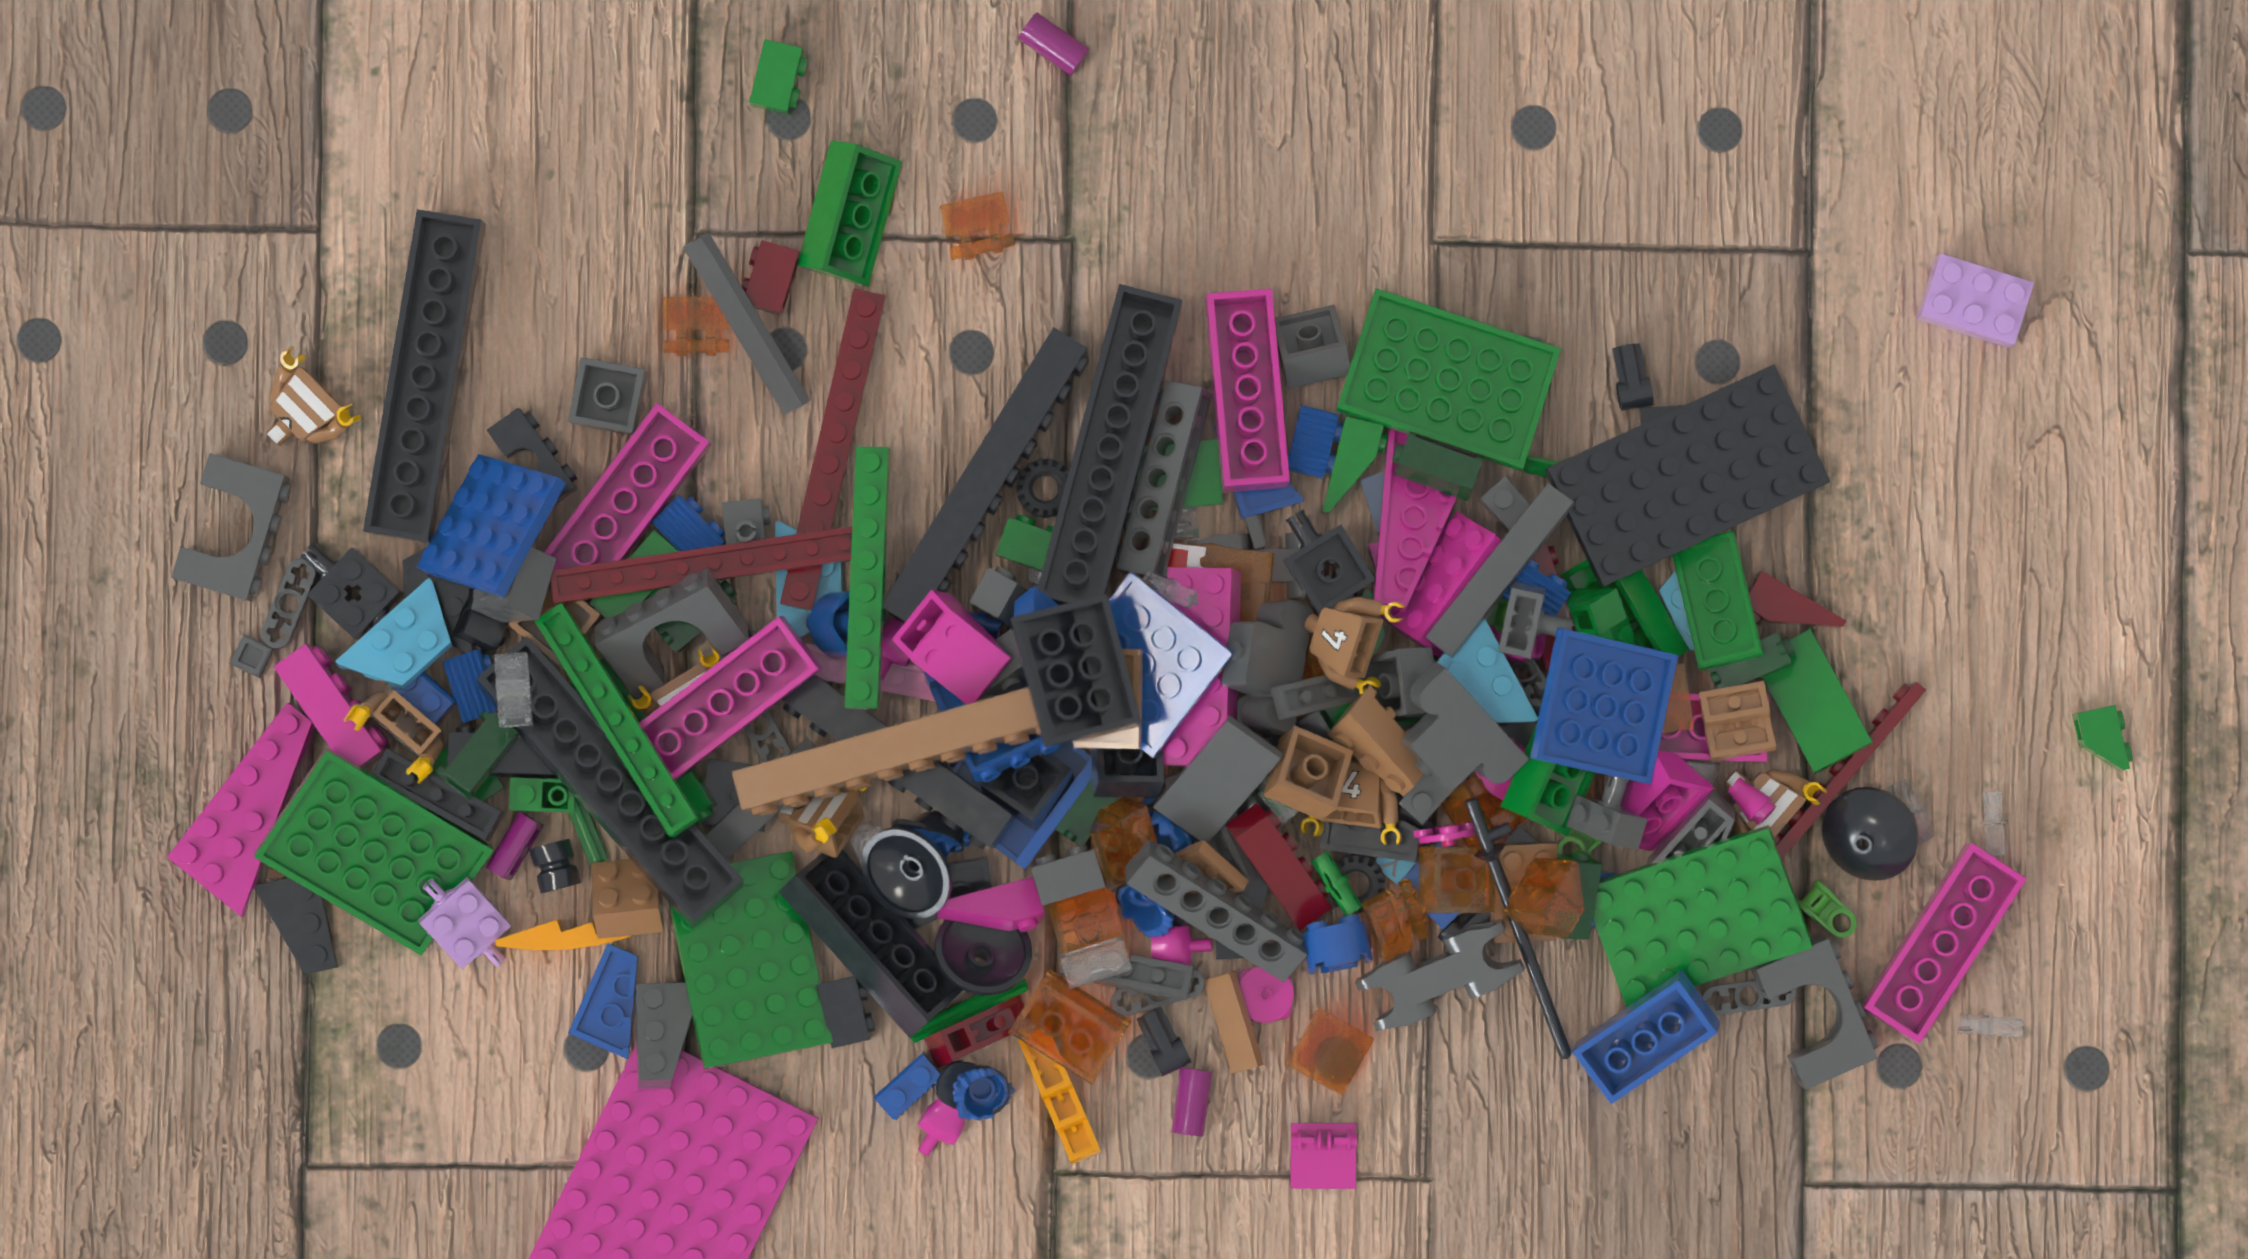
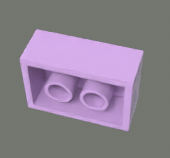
M1940 253L1934 258L1916 319L2010 348L2016 343L2034 282Z

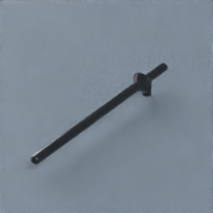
M1477 797L1469 798L1465 801V805L1482 848L1474 854V857L1486 861L1489 866L1560 1058L1568 1059L1571 1056L1570 1046L1499 858L1505 844H1494L1495 841L1512 834L1510 826L1505 822L1488 829Z

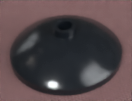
M1858 787L1842 793L1829 806L1822 823L1824 845L1832 860L1845 872L1860 879L1879 881L1895 877L1909 866L1918 850L1919 830L1912 812L1898 797L1879 788ZM1860 839L1867 840L1869 846L1861 844Z
M890 827L875 834L866 844L861 859L862 874L871 894L882 906L899 916L921 919L935 914L945 905L952 889L951 870L941 850L928 837L913 829Z
M944 920L935 939V957L941 972L955 986L972 994L997 995L1009 991L1023 980L1032 960L1030 937L1027 931L1020 932L1019 929L1005 931ZM980 957L985 962L979 963L975 960V958Z

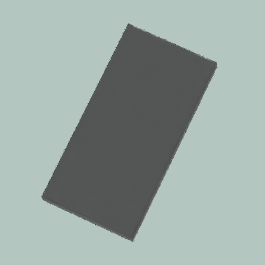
M1229 715L1158 798L1153 808L1200 841L1204 840L1209 843L1280 761L1283 753Z

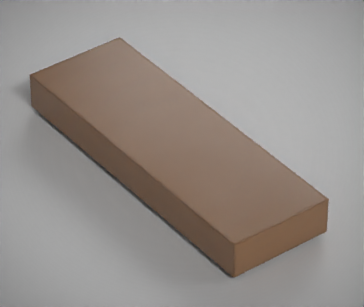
M1236 971L1205 979L1204 985L1231 1073L1234 1074L1264 1065Z

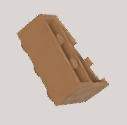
M1370 685L1346 709L1327 735L1334 740V743L1353 750L1352 755L1359 760L1363 768L1374 772L1385 781L1389 789L1400 793L1404 797L1415 787L1424 774L1414 764L1418 759L1402 743V737L1410 729L1404 731L1393 719L1396 716L1394 710L1391 707H1387L1385 710L1374 698L1377 691Z

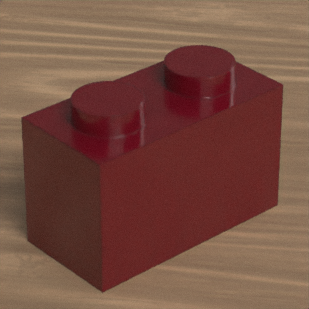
M761 240L759 247H753L749 260V265L753 266L750 278H744L741 287L754 308L783 316L797 269L799 251Z

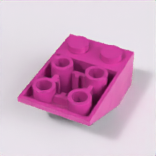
M932 589L892 638V641L911 661L966 705L978 702L1012 659L951 594Z

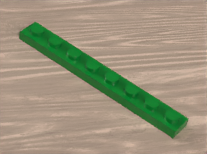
M856 447L845 688L846 709L880 710L891 452L889 447Z
M560 603L539 617V620H535V623L668 835L674 838L700 820L566 605Z

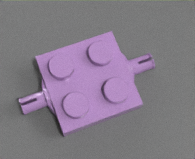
M468 877L455 888L444 891L433 878L428 880L434 890L427 882L424 884L423 889L435 901L430 910L418 919L419 924L461 969L482 954H485L495 967L500 965L499 960L503 963L506 957L494 944L495 940L511 927L507 919Z

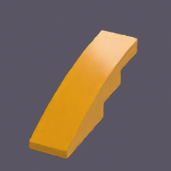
M558 919L496 939L495 943L498 947L524 950H568L598 946L633 937L634 935L598 939L595 922L564 931L561 920Z
M1048 1026L1019 1038L1018 1042L1070 1163H1077L1102 1152Z

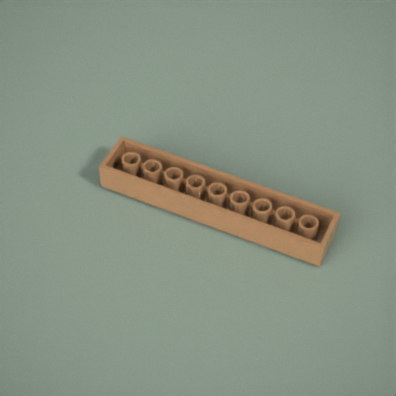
M1027 687L732 772L741 809L762 817L777 813V806L784 805L794 808L810 803L809 797L812 796L826 799L840 795V789L847 787V789L853 788V790L869 787L872 785V779L878 778L879 780L890 781L904 776L903 771L907 769L922 772L935 768L934 762L942 760V762L947 761V763L966 759L965 753L973 751L974 753L985 754L998 750L997 744L999 743L1021 744L1029 741L1028 735L1034 733L1040 735V730Z

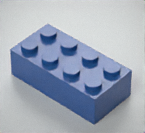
M1681 970L1576 1041L1572 1053L1609 1103L1612 1104L1717 1034L1721 1022Z

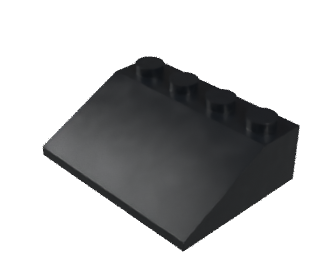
M1107 594L1010 618L1044 747L1103 736L1135 728L1141 723Z

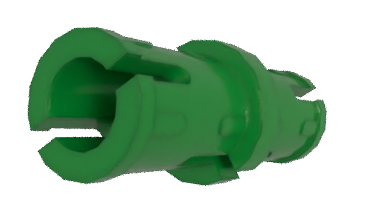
M1329 851L1311 861L1326 885L1324 889L1327 894L1329 892L1332 894L1344 916H1348L1363 907L1347 882L1349 881L1348 876H1343Z

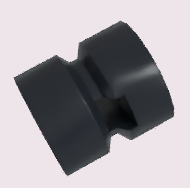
M570 839L529 849L533 867L541 870L537 875L540 894L582 883L577 866L570 864V860L574 857Z

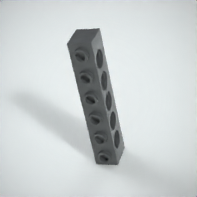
M1166 380L1164 389H1161L1158 395L1157 403L1159 409L1157 417L1151 423L1149 430L1151 440L1148 451L1142 456V474L1140 481L1133 490L1134 504L1131 514L1127 516L1125 521V539L1116 555L1117 569L1127 575L1130 572H1134L1140 578L1164 582L1212 394L1202 387ZM1183 411L1182 420L1174 425L1173 419L1175 415ZM1175 443L1174 451L1170 455L1165 456L1167 446ZM1166 474L1165 484L1157 488L1159 477ZM1158 505L1157 515L1149 519V511L1152 507ZM1150 537L1149 546L1141 550L1140 545L1143 539Z
M1148 840L1125 867L1127 885L1282 982H1285L1308 956L1303 944L1305 939L1301 931L1294 927L1289 928L1279 922L1273 913L1266 910L1263 912L1255 907L1246 896L1242 894L1236 895L1227 889L1222 881L1215 877L1210 878L1206 876L1194 863L1190 861L1184 862L1163 844L1157 845L1153 841ZM1163 874H1170V875H1172V876L1167 877V878L1160 877V876L1163 875ZM1189 891H1198V892L1195 893V894H1188V893H1187V892H1189ZM1217 907H1222V908H1224L1223 910H1220V911L1213 910L1214 908H1217ZM1241 924H1250L1247 927H1240ZM1269 940H1275V941H1276V942H1274V943H1265L1266 941H1269Z

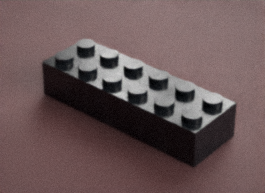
M843 849L837 858L821 853L779 891L784 899L909 1038L963 991L944 976L937 964L935 952L907 920L889 911L874 898L865 883L862 870Z

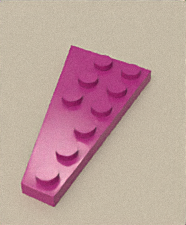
M1388 428L1373 600L1381 601V605L1400 602L1405 608L1393 606L1391 610L1405 612L1457 497L1394 475L1397 468V463L1392 462L1398 443L1405 445L1408 434ZM1454 450V451H1456V452H1459V453L1465 454V455H1467V456L1476 458V456H1473V455H1470V454H1467V453H1464V452H1461V451Z
M288 702L167 856V858L241 917L246 915L247 904L252 890H255L259 879L257 876L263 863L254 858V852L284 810L282 808L288 792L292 789L293 778L299 761L303 759L315 726L310 718Z

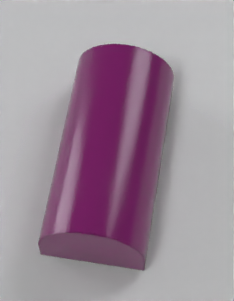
M1038 12L1031 17L1018 38L1022 43L1071 77L1090 51L1087 46Z
M519 811L486 865V868L503 879L512 880L528 854L529 849H531L543 829L544 824Z
M1180 1068L1172 1133L1204 1137L1212 1071Z

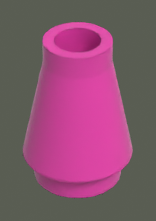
M1741 777L1727 790L1749 822L1754 821L1758 826L1776 808L1771 802L1773 798L1749 785Z

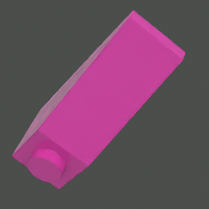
M1033 877L948 899L945 905L936 912V915L939 919L1005 931L1019 929L1020 932H1026L1038 926L1045 912Z

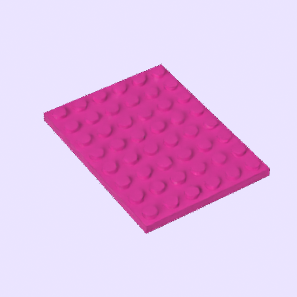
M635 1046L529 1259H749L819 1118L718 1067L704 1069L702 1059L684 1050L681 1052L671 1088L638 1089L637 1048Z

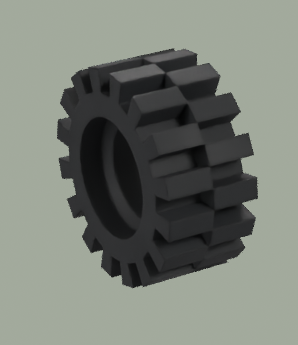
M1050 458L1037 459L1027 464L1020 472L1016 483L1017 497L1023 508L1036 517H1056L1069 469L1061 462ZM1041 476H1051L1058 483V493L1049 501H1042L1033 493V484Z
M1348 854V856L1342 857L1336 862L1343 876L1358 871L1365 874L1369 880L1367 892L1361 896H1356L1363 907L1353 912V914L1366 913L1370 909L1375 908L1385 892L1386 878L1382 868L1375 862L1376 860L1365 855ZM1329 892V894H1328V895H1329V898L1332 899L1333 904H1334L1336 907H1339V905L1337 904L1336 900L1333 898L1332 894Z

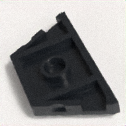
M425 548L404 559V599L426 579L430 578L435 588L452 646L467 653L473 651L472 644L452 635L471 588L424 573L417 568Z

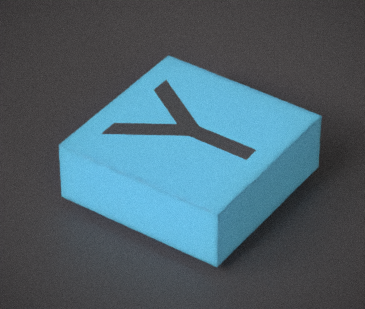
M1380 857L1375 861L1382 868L1384 875L1396 885L1416 863Z

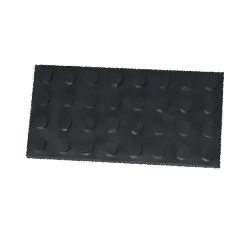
M1775 364L1545 469L1551 485L1575 504L1566 516L1600 588L1831 482Z

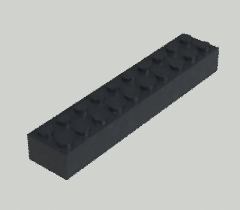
M417 209L363 532L368 534L430 543L434 536L486 224L481 219Z
M1122 284L1118 286L1038 589L1058 605L1103 595L1107 592L1182 309L1181 299Z
M1053 327L884 599V609L906 622L931 589L947 593L952 584L951 580L948 579L954 568L958 571L961 570L969 557L968 552L965 551L971 541L977 543L986 529V525L983 524L988 513L994 516L1004 499L1000 494L1004 487L1007 485L1011 488L1020 475L1021 471L1017 466L1022 458L1030 459L1038 445V441L1034 440L1040 430L1046 432L1055 418V413L1052 412L1057 402L1063 405L1071 393L1072 386L1069 384L1074 375L1080 378L1089 363V358L1086 356L1088 354L1087 347Z
M527 636L476 678L477 687L502 715L512 721L516 727L515 730L518 731L523 739L692 929L697 927L743 887L744 879L695 824L674 838L668 835L586 702Z

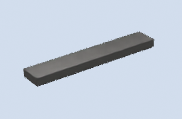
M709 232L684 246L685 252L783 414L785 415L809 402L808 396Z
M1547 483L1427 634V640L1451 658H1454L1575 505L1574 502Z
M806 737L789 755L817 748V746ZM738 802L704 836L728 860L776 813L759 817V815H753L752 812L743 811L740 802ZM784 805L777 806L778 811H779Z

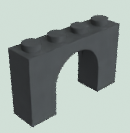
M209 453L200 484L236 495L245 501L254 518L253 535L243 550L229 557H214L180 547L171 578L250 602L253 596L257 597L263 583V578L259 577L262 565H268L273 548L269 546L272 533H278L281 525L282 516L278 515L281 503H286L290 496L292 485L288 484L289 477Z
M707 568L686 576L683 581L670 588L659 590L654 596L641 603L636 602L630 605L627 610L614 617H607L595 626V646L636 699L643 696L638 686L645 687L647 692L650 693L665 685L664 666L644 640L646 635L657 625L669 621L688 622L698 627L705 634L720 656L738 648L749 639L747 621Z
M1822 935L1811 939L1813 943L1812 949L1751 968L1762 996L1768 1000L1807 984L1824 986L1834 999L1836 1019L1831 1031L1822 1040L1787 1055L1798 1084L1806 1090L1877 1059L1874 1049L1878 1048L1877 1041L1871 1030L1866 1031L1862 1019L1866 1018L1863 1007L1858 1000H1853L1850 989L1853 988L1851 978L1846 970L1841 971L1837 961L1841 958L1840 951L1834 940L1829 941L1828 938Z

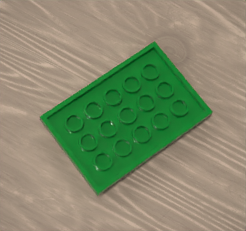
M1375 288L1336 411L1384 425V427L1408 435L1410 432L1416 433L1415 437L1522 471L1561 348Z
M326 747L254 852V858L412 951L422 955L433 938L419 924L418 919L430 910L435 901L423 889L424 884L427 882L434 890L428 880L433 878L444 891L455 888L466 877L473 881L493 852V846L455 823L418 804L398 789Z
M1769 825L1601 879L1599 882L1593 921L1626 1007L1681 970L1693 986L1813 948L1811 937Z
M792 851L729 863L744 879L743 887L694 929L688 925L669 903L704 1069L813 1048L833 1042L831 1032L825 1023L817 984H820L808 924L779 893L797 874Z

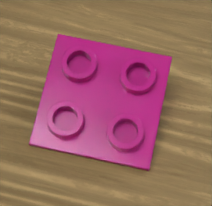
M1291 1123L1290 1188L1356 1189V1123Z

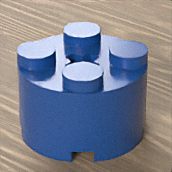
M850 591L831 592L823 595L815 603L811 613L806 618V626L810 630L814 643L829 657L847 656Z
M1359 915L1342 917L1339 919L1340 922L1327 926L1326 921L1307 925L1308 928L1305 929L1306 932L1302 936L1305 939L1303 944L1308 953L1306 961L1309 974H1315L1318 967L1321 969V974L1357 967V961L1362 958L1365 959V964L1373 961L1366 923L1359 920Z

